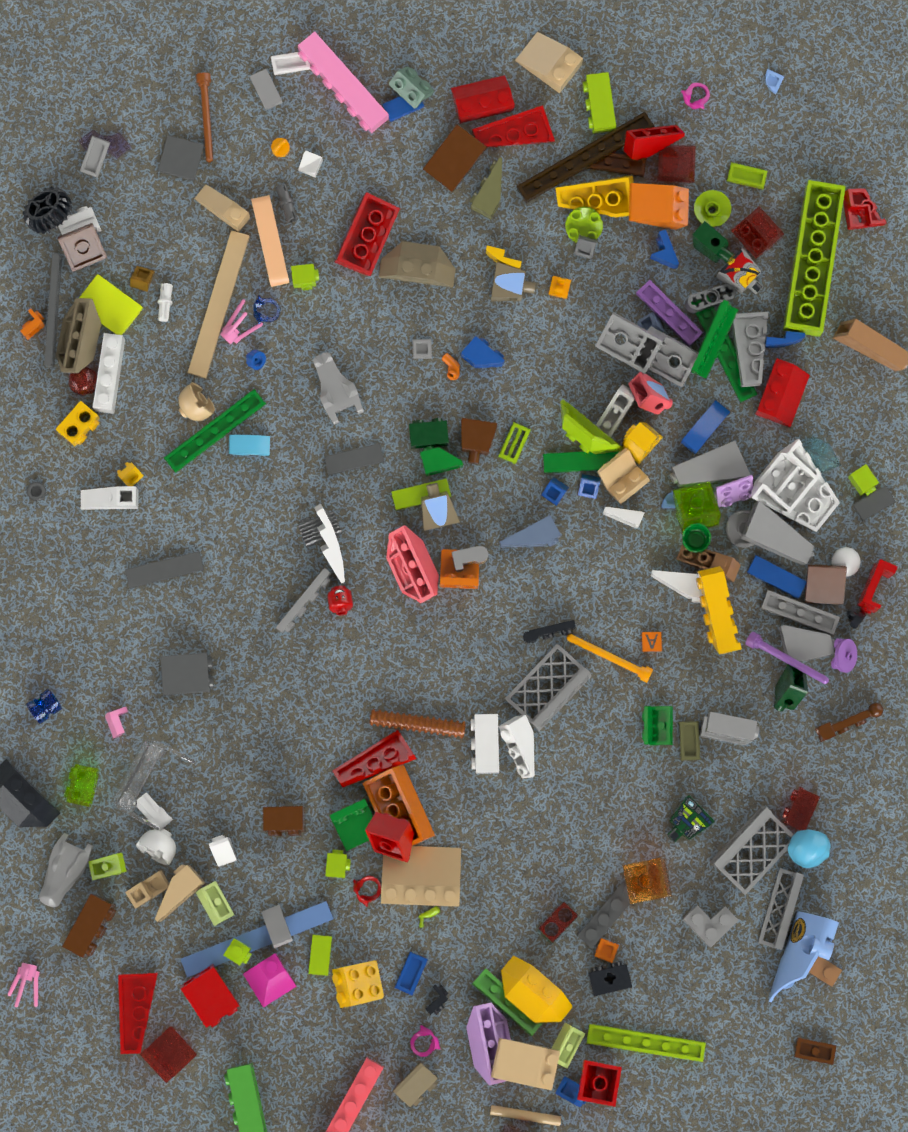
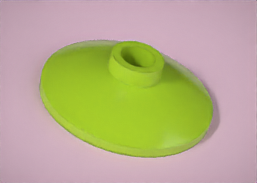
M705 191L697 197L694 203V214L701 224L706 221L712 227H718L723 225L730 217L732 209L730 200L720 191ZM713 207L715 213H710L708 209Z

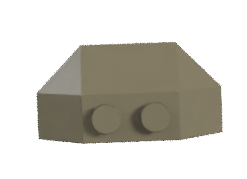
M402 241L381 258L378 277L453 288L456 269L440 246Z
M76 298L74 304L63 318L56 351L60 370L63 373H79L94 360L101 321L93 299Z

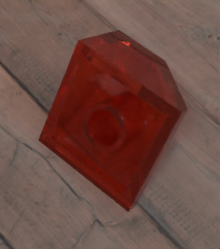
M669 145L659 151L657 181L694 183L696 146Z

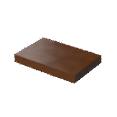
M457 124L423 170L451 192H454L487 147Z

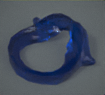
M258 295L253 306V316L258 321V324L262 321L274 322L280 316V306L274 299L261 298ZM266 303H272L276 306L277 313L274 317H267L256 310Z

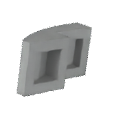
M280 905L261 912L274 948L293 941Z

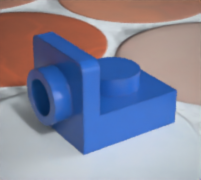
M564 1076L555 1094L578 1107L586 1103V1101L577 1100L580 1084Z

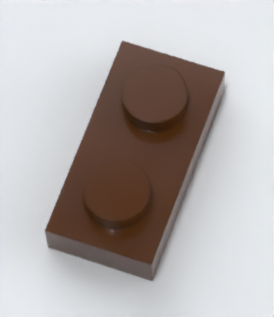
M797 1038L794 1057L833 1065L837 1045Z

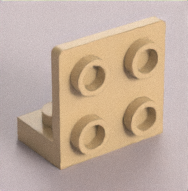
M628 448L617 453L614 458L597 471L606 490L620 504L650 481L649 477L636 465Z

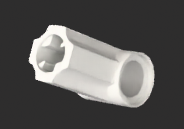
M147 792L134 803L141 813L145 815L149 824L156 830L161 831L173 820Z

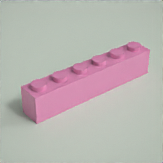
M315 31L298 45L299 57L304 62L308 61L310 63L312 72L316 76L320 75L322 77V82L326 88L332 89L336 93V99L340 103L344 102L347 105V111L352 117L356 116L360 120L359 124L365 131L369 130L373 133L389 119V114Z

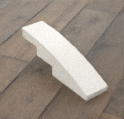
M319 504L314 508L323 524L317 528L326 542L320 548L342 584L345 582L339 543L330 520L322 505Z

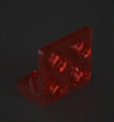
M170 1026L148 1048L144 1049L140 1055L165 1083H168L197 1056V1053Z

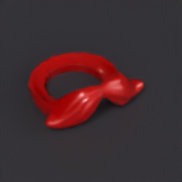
M366 876L358 881L353 880V891L356 893L357 899L366 907H368L369 902L376 900L380 896L381 883L374 876ZM368 880H373L378 885V891L373 896L358 894L364 882Z

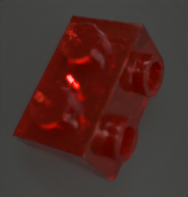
M798 787L797 790L794 789L789 799L792 801L789 808L786 807L782 814V818H784L783 823L797 830H806L820 796L804 790L802 787Z

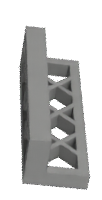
M779 868L758 939L759 944L778 950L783 949L804 874ZM782 873L793 876L791 885L785 888L780 881ZM783 891L787 898L786 903L778 906L775 897ZM778 910L781 920L773 925L769 919L770 914ZM771 929L776 935L774 944L763 941L765 932Z

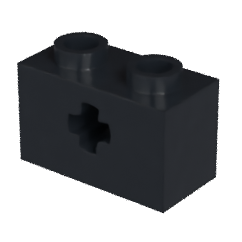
M622 961L611 963L610 968L603 969V966L591 968L592 972H589L588 976L593 996L632 988L627 964L622 965ZM607 973L615 976L611 984L604 980L607 977Z

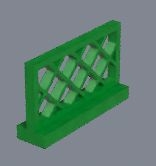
M723 300L720 303L691 369V373L705 379L708 378L739 311L732 307L729 301Z

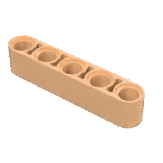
M270 195L253 198L251 201L270 285L274 287L289 283Z

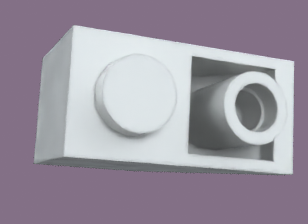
M221 835L213 838V842L209 843L218 867L238 860L230 838H225V836Z

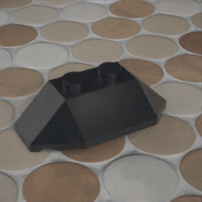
M7 759L0 764V809L18 827H48L60 812Z

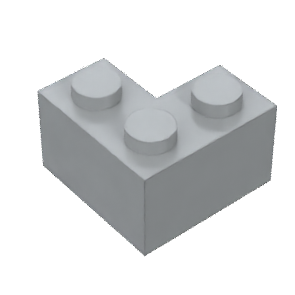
M695 905L682 918L709 948L739 921L726 906L720 908L709 918L698 905Z

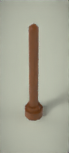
M203 72L196 74V83H198L201 89L206 161L212 162L213 148L208 95L211 74Z

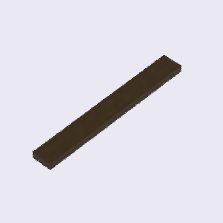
M643 112L517 185L516 188L524 201L528 203L623 148L627 130L653 128L655 126L646 112Z

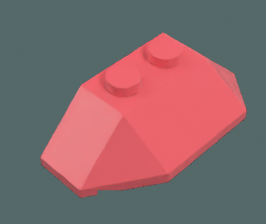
M405 525L389 533L386 559L401 592L417 600L419 603H423L436 596L439 574L423 540Z

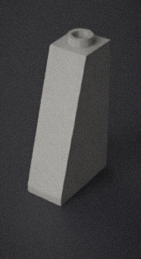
M732 441L672 467V473L669 474L673 484L677 483L678 487L735 481L749 476L750 472L736 441Z
M760 501L754 503L740 538L800 565L810 563L814 556V552H812L814 546Z

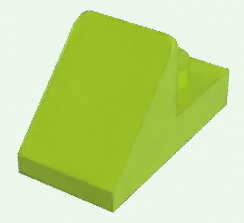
M123 853L113 854L88 862L92 881L127 872Z

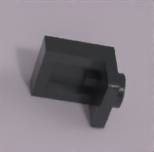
M435 984L433 988L440 996L425 1008L430 1015L433 1012L437 1015L445 1008L443 1004L448 1000L446 995L449 994L442 985L438 987Z

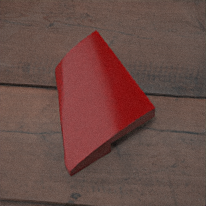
M865 188L847 189L845 191L843 204L848 230L883 226L886 224L885 218L881 219L877 213V206L870 200V195ZM857 215L861 217V222H859Z

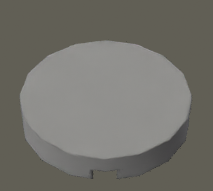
M751 510L736 511L726 522L725 531L727 538L737 547L748 548L755 545L740 538Z

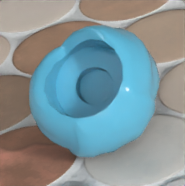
M809 829L800 830L792 836L788 845V853L791 859L799 866L813 868L829 858L831 844L829 838L822 832Z

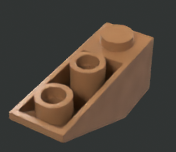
M683 544L676 559L700 570L720 566L724 571L726 580L731 582L735 581L741 566L732 557L707 549L703 552L694 553L688 551Z

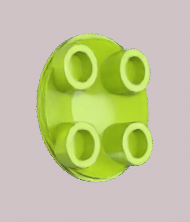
M579 207L568 215L565 228L568 237L576 243L578 242L579 235L597 240L603 230V221L596 210L590 207Z

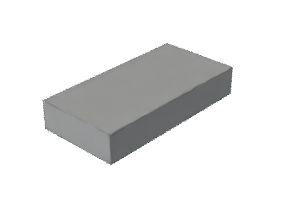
M267 69L250 76L265 111L282 103Z
M92 135L80 172L98 178L111 142Z

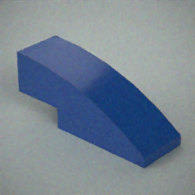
M715 400L682 439L681 444L696 455L730 411Z

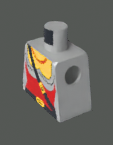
M743 248L716 276L723 283L733 285L740 294L749 288L756 295L763 288L756 280L761 270Z

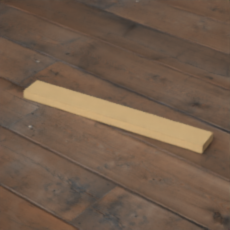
M231 230L188 374L207 378L250 238L249 235Z

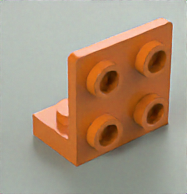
M442 549L440 588L478 589L479 564L464 565V570L456 573L452 552L457 550Z

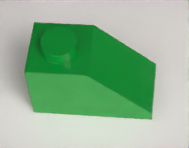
M429 446L423 448V451L420 452L426 477L463 467L462 460L439 447Z

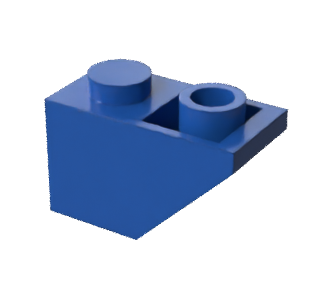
M475 336L461 352V357L475 369L502 367L505 362L504 356L495 349L493 351L488 347L490 344L482 337L479 339Z

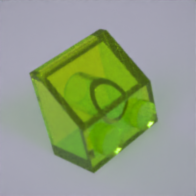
M710 482L673 490L676 516L682 533L687 526L694 523L703 524L707 528L719 525L721 513Z

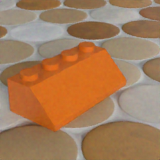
M404 765L391 768L363 782L375 812L387 813L392 817L403 818L410 822L414 832L412 846L435 836Z

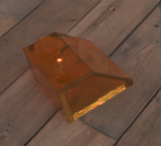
M665 858L623 865L630 904L672 897Z

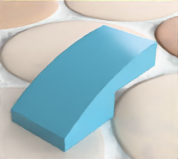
M229 435V454L269 456L270 436Z

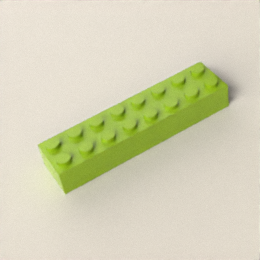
M808 180L805 185L783 331L802 332L805 335L820 337L823 333L846 186Z

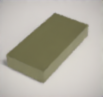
M698 721L679 722L681 761L701 760Z

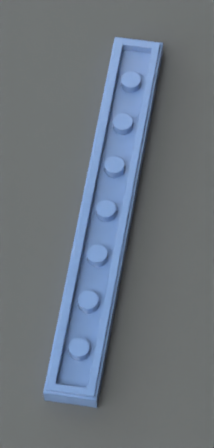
M327 901L285 917L291 936L333 920ZM266 925L235 937L252 948L250 952L273 944ZM234 938L180 959L187 977L200 973L212 964L218 966L230 961V959L223 955Z

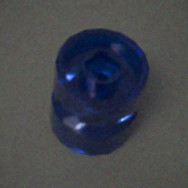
M49 688L39 694V699L33 698L26 703L27 708L39 724L49 719V714L55 715L63 709Z

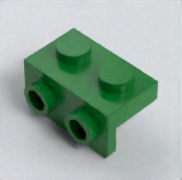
M644 706L642 712V720L644 722L642 739L644 744L654 746L673 745V706Z

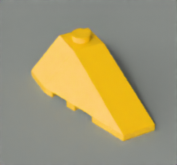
M633 175L556 187L558 207L569 209L590 207L599 214L610 217L629 216L630 183H634Z

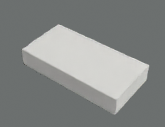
M298 52L271 56L274 75L310 69V63L308 61L304 62L299 57Z

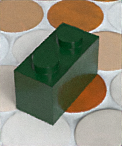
M443 418L431 419V422L414 420L409 424L411 449L429 446H449L447 420L443 421Z

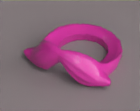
M692 83L685 91H681L684 102L692 109H704V104L710 98L709 89L702 83ZM694 87L703 88L706 92V97L691 103L692 89Z
M423 1025L420 1026V1030L412 1036L410 1041L412 1051L420 1057H426L435 1049H440L438 1038L434 1036L430 1029ZM431 1035L433 1039L431 1040L430 1048L426 1052H418L414 1047L415 1040L420 1036Z

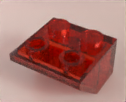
M760 206L731 230L755 259L768 252L784 236L781 229Z

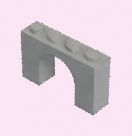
M709 712L708 717L704 716L702 719L699 737L745 746L758 737L760 727L757 726V721Z

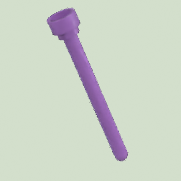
M751 632L748 636L746 645L752 649L760 648L823 684L829 682V678L765 643L759 634Z

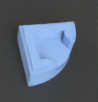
M767 69L765 74L767 87L776 94L784 76Z

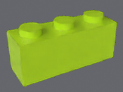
M609 72L586 75V79L582 84L583 92L587 93L588 99H585L586 111L590 110L588 127L589 129L592 128L593 134L610 132L616 128Z

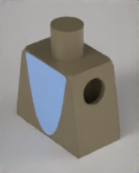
M497 262L491 301H522L523 292L534 294L536 282L525 281V271Z
M438 483L427 485L428 496L421 497L422 526L424 531L460 523L447 491L440 493Z

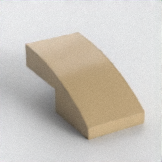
M162 870L125 893L136 909L167 890L169 882Z

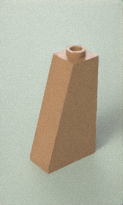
M857 319L841 322L833 336V339L894 371L903 370L908 366V351Z

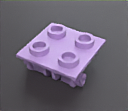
M749 475L716 487V492H713L715 500L717 499L718 508L731 506L734 502L740 500H748L753 489V476Z

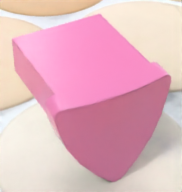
M127 707L108 712L105 715L113 739L125 733L119 716L128 712Z

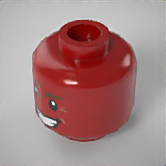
M345 586L331 588V591L327 594L329 610L339 616L346 615L353 608L351 591Z

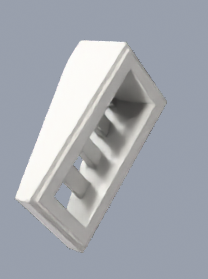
M605 507L603 515L636 529L639 527L645 513L613 507Z

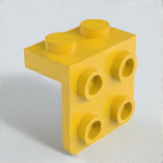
M375 960L332 969V980L336 987V999L340 1008L383 999L382 983L378 964Z

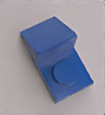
M666 229L659 231L656 243L658 248L663 250L651 254L650 259L676 269L679 266V262Z

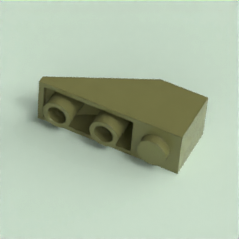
M501 157L497 162L494 161L489 169L491 173L488 178H483L480 183L482 188L479 193L475 192L470 200L472 203L471 209L490 220L498 209L501 200Z

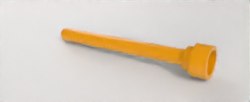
M568 634L566 637L569 642L638 674L641 681L648 682L653 671L652 668L648 666L639 667L572 634Z

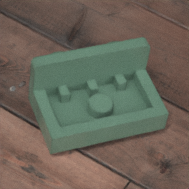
M408 66L398 70L389 82V86L413 108H417L424 99L431 97L435 92L427 81L422 80L417 75V72Z

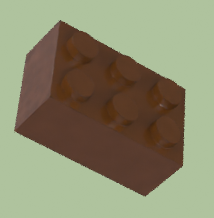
M303 806L263 807V831L267 832L269 836H282V832H288L290 836H302L301 832H306L305 808Z
M90 894L62 947L82 958L92 956L98 946L95 944L97 939L102 938L107 930L104 926L116 914L117 910L114 909L116 905L96 894Z

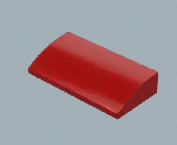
M366 192L360 201L334 262L361 274L371 276L400 208Z

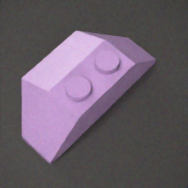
M492 1003L473 1006L466 1029L474 1067L488 1085L506 1082L505 1080L492 1078L491 1073L499 1038L511 1040L507 1019Z

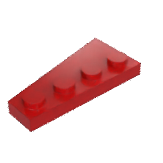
M543 105L472 129L473 136L487 148L555 142Z
M396 730L334 769L333 773L343 788L415 760L416 757L400 732Z
M158 973L118 975L120 1054H140L142 1051Z

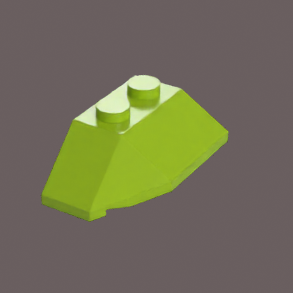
M564 399L561 400L562 429L567 432L565 436L573 442L577 440L581 444L579 447L587 454L589 452L603 454L619 452L624 449Z

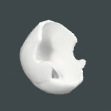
M843 547L835 551L831 564L833 566H846V577H849L858 571L861 560L859 554L853 548Z

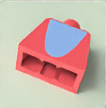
M640 371L628 383L639 408L657 415L664 409L668 410L671 408L673 401L668 397L664 386L647 374Z

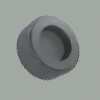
M33 482L27 488V495L33 501H41L46 496V488L40 482Z

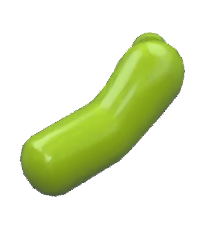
M435 906L421 913L418 916L420 918L419 927L423 928L424 918H431L440 912V908Z

